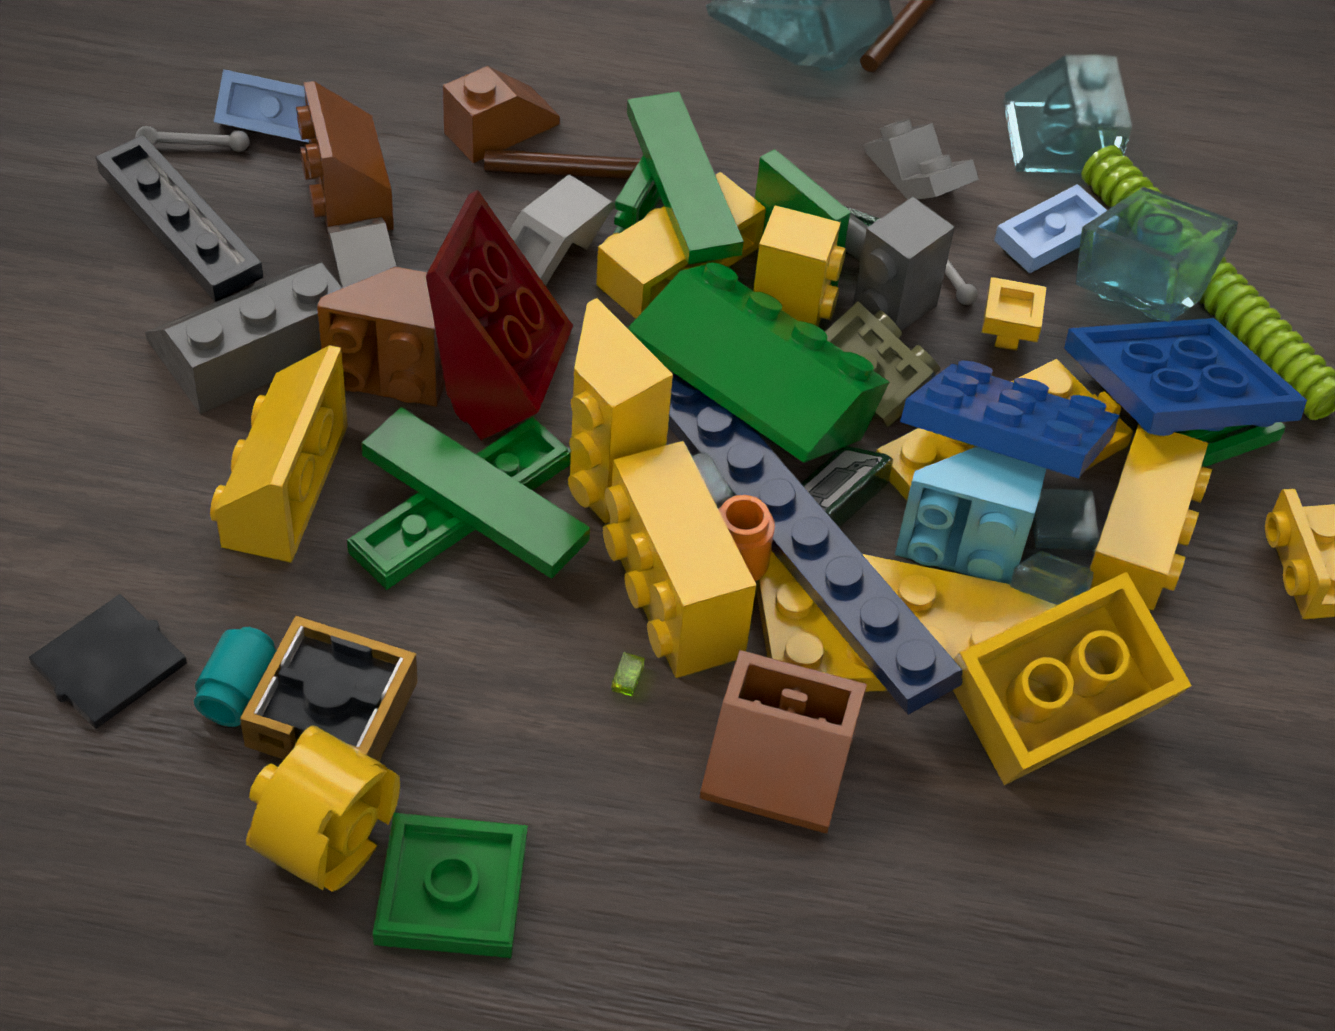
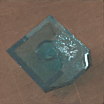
M1064 55L1005 93L1003 103L1016 172L1082 173L1087 160L1096 151L1109 145L1117 146L1124 156L1132 124L1116 56Z
M1142 187L1082 227L1076 285L1097 293L1102 299L1120 302L1142 311L1149 318L1164 320L1170 323L1200 301L1237 232L1238 221Z

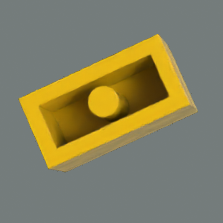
M775 205L759 243L753 291L762 292L774 297L782 304V311L798 321L808 322L818 327L821 318L831 320L839 294V287L832 286L830 283L831 280L838 281L846 253V248L837 246L841 222Z

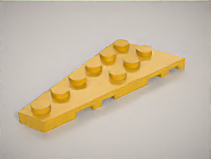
M771 551L767 572L762 578L755 581L767 657L867 684L865 692L887 691ZM862 554L953 659L959 652L1073 598Z

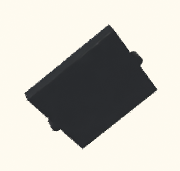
M121 594L29 656L31 665L55 688L57 700L60 702L68 701L95 729L187 664L186 656L160 633L158 621H148Z

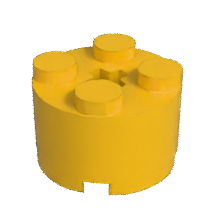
M310 726L301 734L294 749L287 755L279 767L274 764L267 765L254 780L249 798L257 804L253 815L251 828L246 837V845L312 886L318 887L321 890L324 887L330 891L338 890L346 885L362 869L378 846L367 838L378 819L389 825L399 799L400 778L384 764L317 726Z

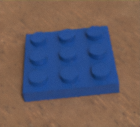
M1215 318L1068 329L1064 349L1149 434L1168 436L1175 431L1197 429L1221 431L1225 427L1242 425L1269 427L1276 422L1298 421L1302 418L1307 400Z
M959 361L958 365H949L906 398L900 420L902 423L1078 479L1113 438L1119 415L1105 411L1106 405L1097 399L1073 395L1068 400L1049 394V387L1036 380L1015 378L1014 382L994 377L992 376L993 370L990 367L973 361Z

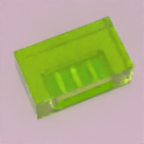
M624 652L612 680L611 691L633 697L644 669L645 658Z

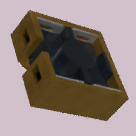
M295 615L240 718L245 747L285 759L294 749L301 734L308 727L315 725L379 762L417 685L416 653Z

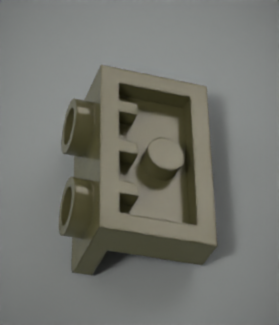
M859 301L825 331L829 342L844 352H852L863 356L873 364V371L890 381L874 414L887 428L902 415L906 398L936 376L935 374L941 370L936 361L921 346L916 345L910 350L899 340L903 334L888 315L881 310L873 315Z

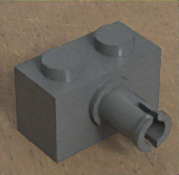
M913 196L871 226H867L851 212L844 248H846L847 253L859 261V274L853 305L859 301L873 315L879 310L883 311L901 331L937 306L955 227Z

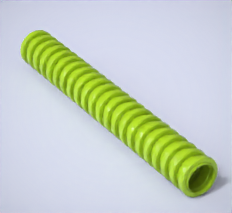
M1109 145L1096 151L1083 167L1081 173L1082 180L1088 186H1091L1098 196H1101L1102 201L1107 206H1110L1111 210L1118 217H1121V221L1131 228V231L1138 238H1142V243L1148 249H1152L1154 256L1162 260V264L1169 271H1173V276L1178 281L1183 282V286L1190 293H1194V298L1200 304H1204V308L1211 315H1215V319L1220 324L1226 326L1229 332L1307 400L1304 414L1310 420H1318L1335 411V370L1332 367H1326V361L1320 355H1314L1315 350L1309 343H1303V337L1297 331H1292V326L1286 320H1281V315L1275 308H1270V303L1264 297H1259V292L1252 285H1248V281L1244 276L1237 274V269L1231 263H1226V258L1220 252H1216V248L1209 241H1205V236L1199 230H1194V225L1188 219H1184V215L1177 208H1174V205L1168 198H1163V193L1157 187H1153V183L1147 177H1143V173L1137 166H1133V162L1127 156H1123V152L1117 146Z

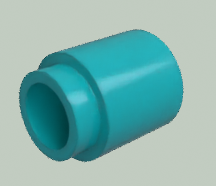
M253 627L229 629L222 634L195 683L197 695L193 703L203 716L223 726L237 727L241 724L240 718L277 651L271 637Z

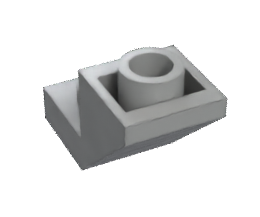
M910 119L901 120L880 128L882 138L864 144L866 154L907 200L912 196L916 199L937 197L979 180L973 159L952 162L949 154L942 155L933 123L912 127Z
M569 174L522 209L508 233L546 286L572 242L586 250L588 249L615 203Z
M382 217L327 227L342 288L396 266L387 226Z

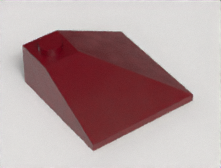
M476 190L469 194L426 274V282L447 395L451 399L452 407L459 419L464 423H468L480 440H483L539 413L573 324L481 193Z

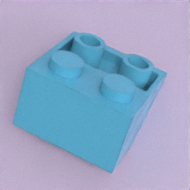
M974 447L916 470L908 495L895 555L914 560L921 565L936 566L977 578L1013 585L1035 515L1046 468L984 448Z

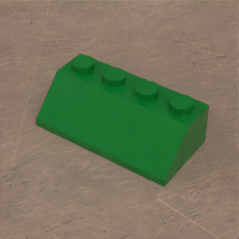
M711 262L706 265L680 270L627 328L666 368L803 463L862 440L890 381L873 371L874 366L869 360L856 353L844 352L827 340L828 336L821 328L808 322L796 320L782 311V304L777 299L762 292L752 291L737 281L738 276L733 270L718 263Z

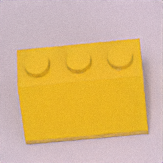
M596 298L588 302L586 306L574 366L573 397L571 399L572 437L569 440L571 464L568 485L575 500L584 508L590 507L607 524L610 522V514L606 504L605 489L612 486L613 460L666 446L673 374Z
M331 345L277 372L266 396L259 395L257 397L251 415L252 428L246 440L239 439L236 443L231 460L232 473L226 486L219 485L216 488L211 502L210 517L212 521L217 522L221 548L292 563L348 427L342 352L340 347Z

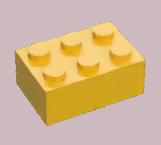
M684 441L614 459L612 486L605 489L610 524L603 526L604 542L610 558L613 561L621 560L626 571L625 586L635 609L643 607L649 620L647 623L648 637L655 655L658 658L666 657L675 678L735 661L739 650L746 651L756 583Z
M1127 572L959 652L954 658V661L962 669V685L955 688L953 692L1004 785L1167 705L1192 686Z

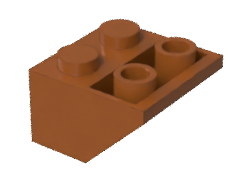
M315 81L304 82L306 106L296 107V115L301 140L309 139V144H305V147L300 148V155L305 180L315 179L316 184L309 185L310 202L314 218L324 217L327 229V227L382 217L386 223L387 230H393L392 189L372 115Z
M395 266L320 298L317 310L321 349L329 345L341 348L346 391H359L394 398L406 403L415 402L437 407L445 380L426 282L427 272Z
M739 650L722 703L699 798L827 834L857 728L867 684Z

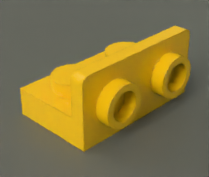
M1282 489L1272 512L1267 514L1265 533L1269 545L1276 548L1281 560L1285 589L1290 596H1294L1302 619L1335 617V504L1302 507L1296 489Z

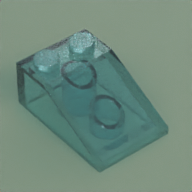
M713 0L706 5L708 15L796 65L818 66L822 71L836 70L845 66L848 63L849 57L862 47L874 43L877 35L894 23L889 0Z

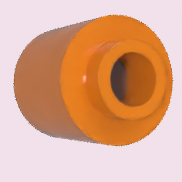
M750 495L733 496L726 500L718 510L754 581H757L765 575L769 567L775 529L774 519L766 504L760 499Z

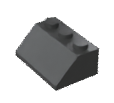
M322 262L299 266L146 331V339L195 408L202 414L271 383L277 372L321 350L317 305L321 297L340 290L342 287Z

